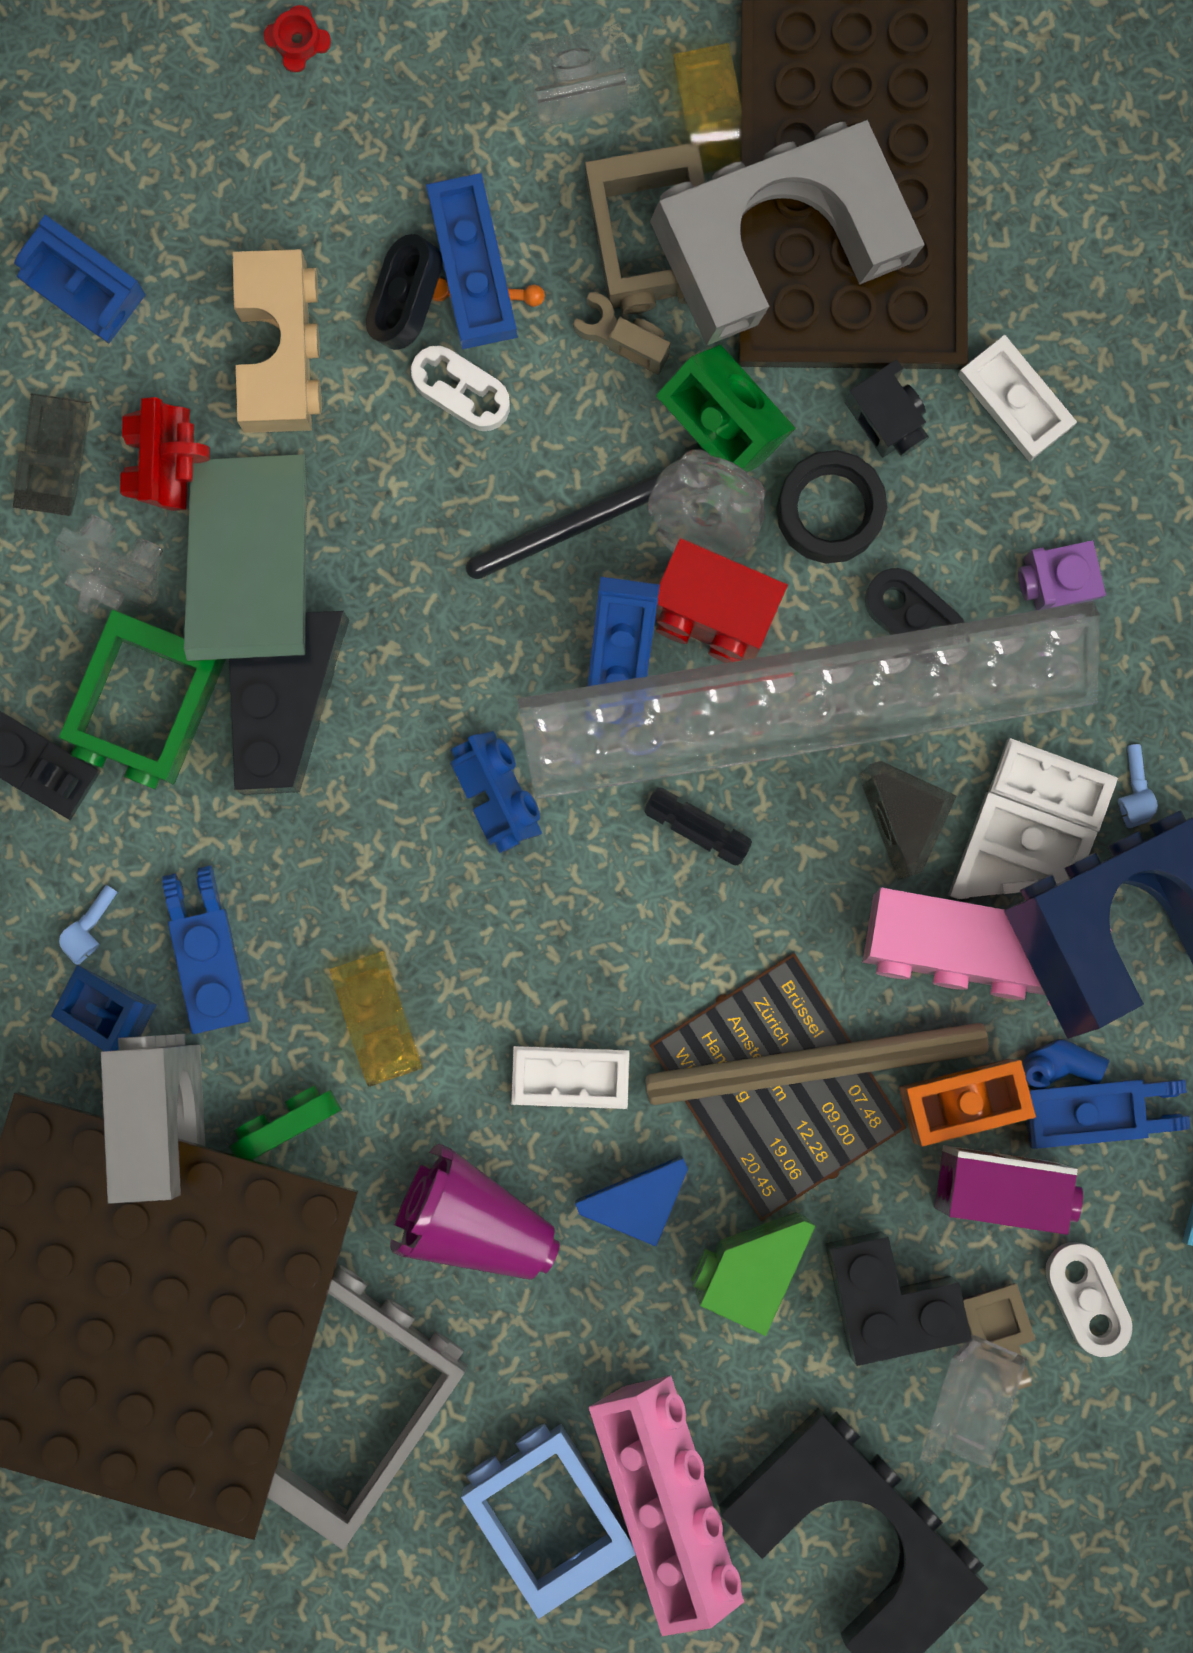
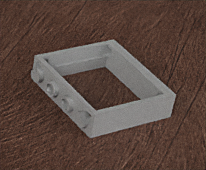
M339 1265L334 1272L328 1293L442 1372L348 1510L278 1462L268 1498L344 1550L466 1372L468 1365L459 1359L464 1351L456 1343L438 1332H434L432 1337L428 1338L411 1326L416 1319L411 1312L389 1298L381 1305L363 1292L368 1286L366 1281L348 1268Z

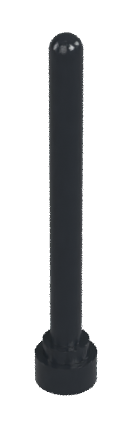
M697 442L685 448L686 454L677 458V465L472 557L466 564V572L473 579H481L683 486L688 485L690 489L701 485L703 490L724 481L722 470Z

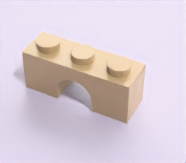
M301 249L233 252L234 309L240 321H263L274 325L281 331L279 347L268 360L258 364L236 365L237 422L244 433L312 430L311 415L321 414L320 380H310V359L320 358L318 324H309L308 303L318 302L316 268H307V263Z

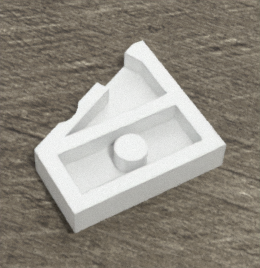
M986 792L948 896L964 899L996 894L1019 893L1021 889L1050 875H1053L1058 884L1069 878L1064 869L1065 867L1089 856L1097 832L996 794Z

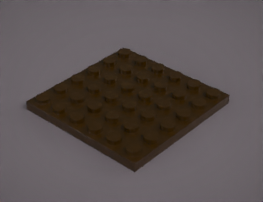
M14 1093L0 1138V1467L255 1540L358 1190L178 1138L180 1196L171 1200L108 1203L104 1117L24 1093Z

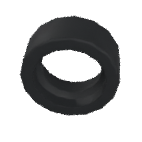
M839 450L816 452L798 462L784 479L776 506L779 529L789 546L805 558L825 564L846 562L866 551L881 531L888 508L885 486L875 469L859 456ZM834 474L847 478L858 487L864 498L865 513L862 523L853 534L844 539L828 541L815 537L806 530L799 518L798 501L802 490L810 481L819 476Z

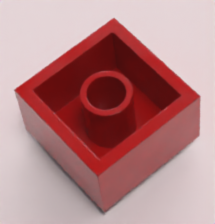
M680 538L659 584L655 622L658 625L655 631L681 644H687L690 637L711 646L708 654L728 665L740 667L742 660L753 664L788 584Z

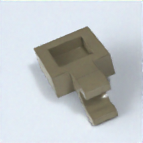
M590 292L587 297V305L597 309L602 314V319L598 323L590 325L576 318L573 323L574 332L585 340L597 341L608 346L610 351L659 375L670 353L671 343L663 339L665 333L654 324L643 319L635 318L633 323L621 317L617 320L614 316L611 302L602 294Z
M1010 1283L963 1298L977 1356L981 1358L995 1353L1005 1388L1010 1393L1032 1386L1019 1345L1035 1341L1036 1339L1017 1283Z

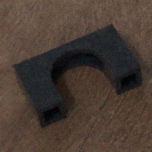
M817 1408L718 1505L720 1514L763 1559L804 1517L824 1504L849 1500L861 1502L879 1510L893 1523L899 1541L897 1567L887 1587L840 1634L845 1646L851 1653H924L989 1589L977 1574L984 1567V1564L960 1539L952 1547L936 1531L943 1524V1521L919 1496L911 1504L895 1488L902 1481L900 1476L879 1454H876L869 1461L855 1447L854 1444L861 1436L837 1411L828 1418Z

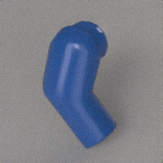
M1057 1039L1031 1051L1023 1060L1022 1065L1027 1084L1032 1088L1044 1089L1050 1086L1051 1083L1069 1074H1073L1090 1083L1099 1084L1105 1074L1109 1059L1067 1040Z

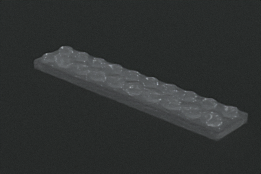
M1094 601L517 698L535 799L1097 704L1100 615Z

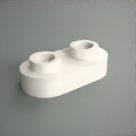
M1069 1242L1057 1247L1047 1260L1046 1278L1073 1339L1082 1349L1094 1356L1109 1357L1119 1353L1130 1341L1132 1321L1104 1258L1094 1248L1079 1242ZM1072 1261H1080L1085 1268V1274L1078 1282H1069L1065 1276L1066 1266ZM1103 1314L1108 1318L1109 1328L1102 1335H1093L1089 1328L1090 1321L1094 1316Z

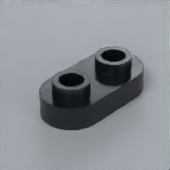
M416 234L405 235L390 247L385 256L367 311L366 329L368 334L374 340L393 350L409 346L419 336L442 270V256L439 249L423 237Z
M891 568L880 572L871 581L865 594L867 612L878 625L918 660L928 665L940 666L950 663L963 651L968 638V631L963 618L913 573L901 568ZM897 590L902 594L904 604L900 609H890L885 605L883 596L886 591ZM932 627L941 628L947 637L945 645L942 647L931 646L926 639L927 630Z

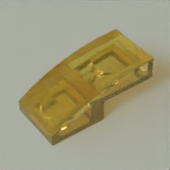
M729 43L673 54V65L684 114L688 144L698 143L703 174L719 171L727 165L740 162L742 109Z
M381 951L329 969L368 1087L423 1069L413 1032L403 1009L385 952Z

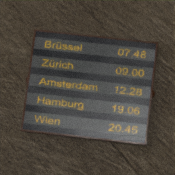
M793 953L729 995H719L716 998L715 1004L649 1046L665 1071L852 1042L796 954ZM871 1072L685 1101L760 1221L771 1216L828 1178H837L840 1170L906 1129L903 1121Z

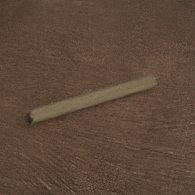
M974 1023L652 1073L646 1076L645 1085L650 1104L660 1105L982 1055L988 1052L989 1041L984 1024Z

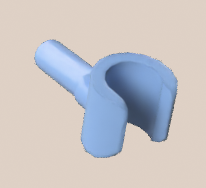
M1140 744L1127 746L1130 784L1134 794L1118 799L1122 816L1127 814V816L1123 817L1127 828L1148 823L1158 807L1155 795L1147 787Z
M108 885L104 886L86 914L79 921L67 927L60 935L61 949L77 965L87 958L86 954L88 956L91 955L100 945L89 931L96 925L118 893Z

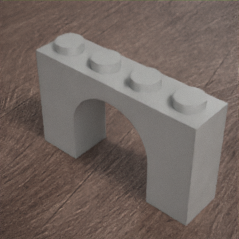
M868 120L850 127L847 126L846 122L833 124L820 131L815 136L814 141L799 147L796 146L795 142L781 144L766 153L763 161L745 167L743 162L732 163L717 171L712 176L713 180L693 187L691 182L678 184L660 196L661 200L658 202L650 220L706 346L757 326L769 308L768 302L743 249L740 235V224L743 214L763 201L777 198L794 199L812 206L823 214L833 226L859 284L911 264L925 245Z
M185 1034L118 1038L119 1050L101 1052L108 1203L171 1200L181 1195L178 1138L205 1146L200 1044L185 1045Z

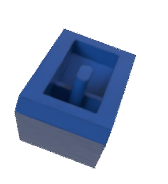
M77 965L51 1017L101 1050L115 1051L119 1050L118 1038L141 1037L157 1004Z
M681 1155L575 1200V1205L579 1215L657 1246L688 1168Z

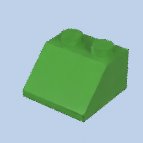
M794 1212L719 1240L714 1252L705 1248L691 1276V1281L694 1282L693 1287L697 1288L695 1294L699 1305L766 1336L815 1229V1225L806 1216Z

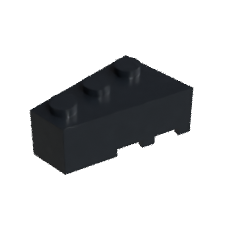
M344 611L305 612V655L229 659L234 790L240 794L257 795L297 793L301 791L328 690L334 676V669L349 624V618Z

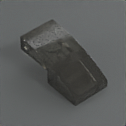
M31 393L25 450H19L13 508L66 516L72 515L92 401Z

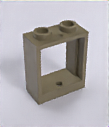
M694 142L585 162V181L606 293L613 308L622 307L625 314H637L654 309L656 307L655 300L677 296L679 303L687 304L672 269L621 278L606 197L677 185L684 182H691L693 187L705 183L698 143Z

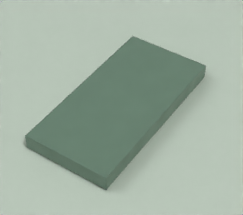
M305 454L210 459L203 463H193V481L190 482L184 652L187 661L305 655L307 463Z

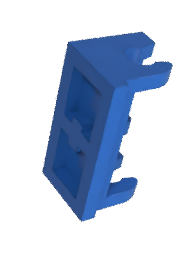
M44 215L38 223L39 227L15 259L14 264L21 269L17 275L18 279L109 344L146 294L137 280L50 217Z

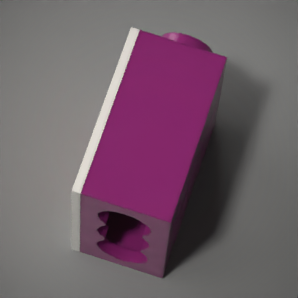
M943 1145L934 1208L953 1218L1069 1235L1070 1221L1078 1222L1081 1215L1083 1189L1080 1186H1075L1078 1169L1058 1162Z

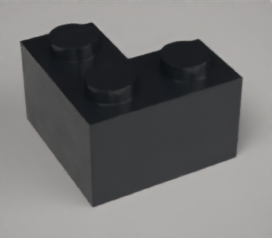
M882 1231L825 1243L849 1355L856 1366L972 1341L960 1284L953 1277L946 1276L900 1287L889 1237Z

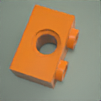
M1009 1058L899 1087L912 1141L921 1147L1036 1118L1022 1061Z

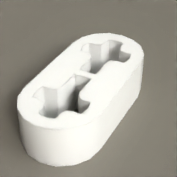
M430 346L421 350L415 356L411 366V376L416 390L424 398L471 428L479 431L494 430L507 420L510 412V399L505 386L499 380L443 346ZM441 360L447 362V374L458 382V385L454 389L439 380L433 387L427 385L428 376L423 367L427 363L436 367ZM466 389H469L478 396L483 397L488 391H492L495 393L494 403L499 410L495 414L485 411L481 417L475 416L474 402L463 395Z

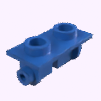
M494 731L468 737L469 741L450 750L454 757L450 764L467 799L473 798L486 791L490 799L473 809L489 846L495 844L498 852L502 853L519 845L520 841L542 834L537 823L540 820L537 803L529 792L521 790L512 771L516 766L514 755L504 740L497 739Z

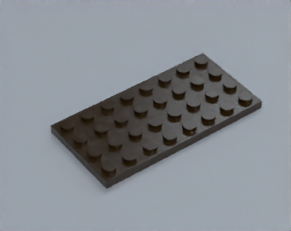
M741 0L740 162H743L745 167L763 161L766 153L781 144L795 142L796 146L799 147L812 142L820 131L839 122H846L847 126L850 127L868 120L925 244L911 264L859 284L833 226L818 210L804 202L786 198L770 199L750 208L741 218V242L769 308L757 326L739 333V365L741 367L883 369L896 359L903 369H962L968 364V0Z

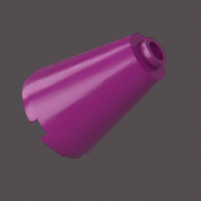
M440 1143L433 1146L429 1153L437 1156L438 1159L431 1169L423 1165L419 1166L400 1206L394 1225L404 1229L401 1243L391 1239L390 1248L392 1253L405 1258L528 1280L534 1279L539 1271L546 1274L554 1264L560 1247V1242L554 1239V1226L451 1148Z

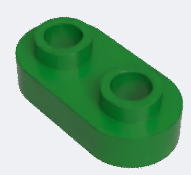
M312 1086L285 1101L289 1113L269 1123L266 1115L262 1114L235 1129L234 1132L238 1141L230 1145L229 1148L234 1155L254 1160L342 1111L331 1090L320 1095L316 1086Z

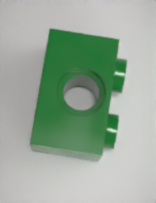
M721 344L691 356L656 395L731 480L759 467L796 429Z

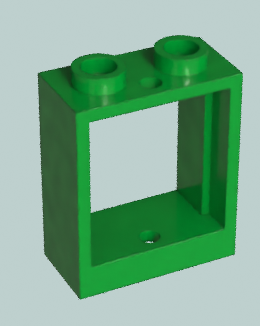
M111 610L58 738L73 744L74 747L70 756L103 768L108 758L128 766L123 777L155 790L160 780L175 785L226 659L187 661L184 652V638ZM122 642L195 671L158 762L85 733Z

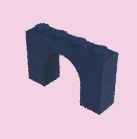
M1181 810L1150 824L1149 826L1154 835L1143 840L1138 831L1110 844L1107 848L1112 857L1102 862L1097 853H1094L1065 867L1064 869L1069 878L1058 884L1053 875H1050L1021 889L1020 891L1025 900L1004 911L1067 1039L1100 1029L1144 1005L1111 936L1110 908L1113 897L1121 884L1136 886L1149 893L1161 904L1193 964V817L1186 820Z

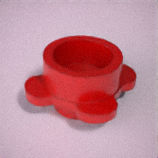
M303 5L293 6L290 10L282 13L275 23L268 25L264 31L266 45L270 48H276L283 57L285 69L290 72L304 70L307 60L317 53H326L331 46L329 33L317 27L310 9ZM294 35H301L303 37L302 41L294 43L292 41Z

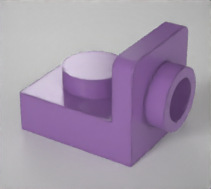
M1093 540L1046 551L1043 547L1033 549L1024 557L1025 566L1018 568L1022 595L1026 601L1034 600L1036 612L1101 599L1106 596Z

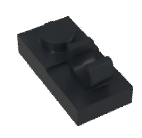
M0 711V778L71 820L101 771L78 758L70 756L71 753Z

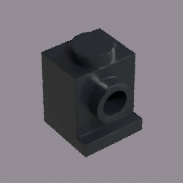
M897 359L849 390L844 402L882 458L895 449L900 457H903L929 438L923 429L926 423L922 416L926 413L925 406L917 392L909 384L902 387L898 379L903 367Z

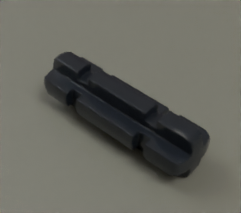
M664 788L654 790L645 806L644 812L647 816L661 824H664L665 821L672 825L671 830L709 852L712 848L719 852L718 857L732 865L738 866L742 863L751 848L752 841L749 837L735 829L731 832L724 829L725 823L688 802H685L684 805L677 802L678 796Z

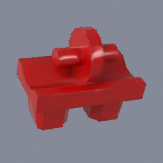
M150 397L141 398V410L122 416V437L126 445L139 448V466L125 467L120 474V493L122 496L171 511L186 510L187 482L193 481V463H203L210 460V447L194 443V424L189 423L190 409L169 405L162 402L160 398Z

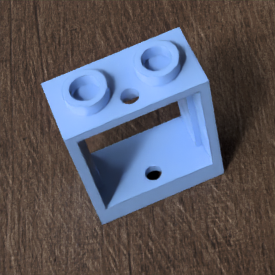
M541 1424L522 1436L515 1443L520 1451L501 1464L497 1457L493 1456L476 1466L466 1475L470 1484L464 1487L461 1496L538 1619L636 1555L626 1524L562 1424L551 1431L548 1430L545 1424ZM557 1453L608 1534L537 1580L486 1499Z

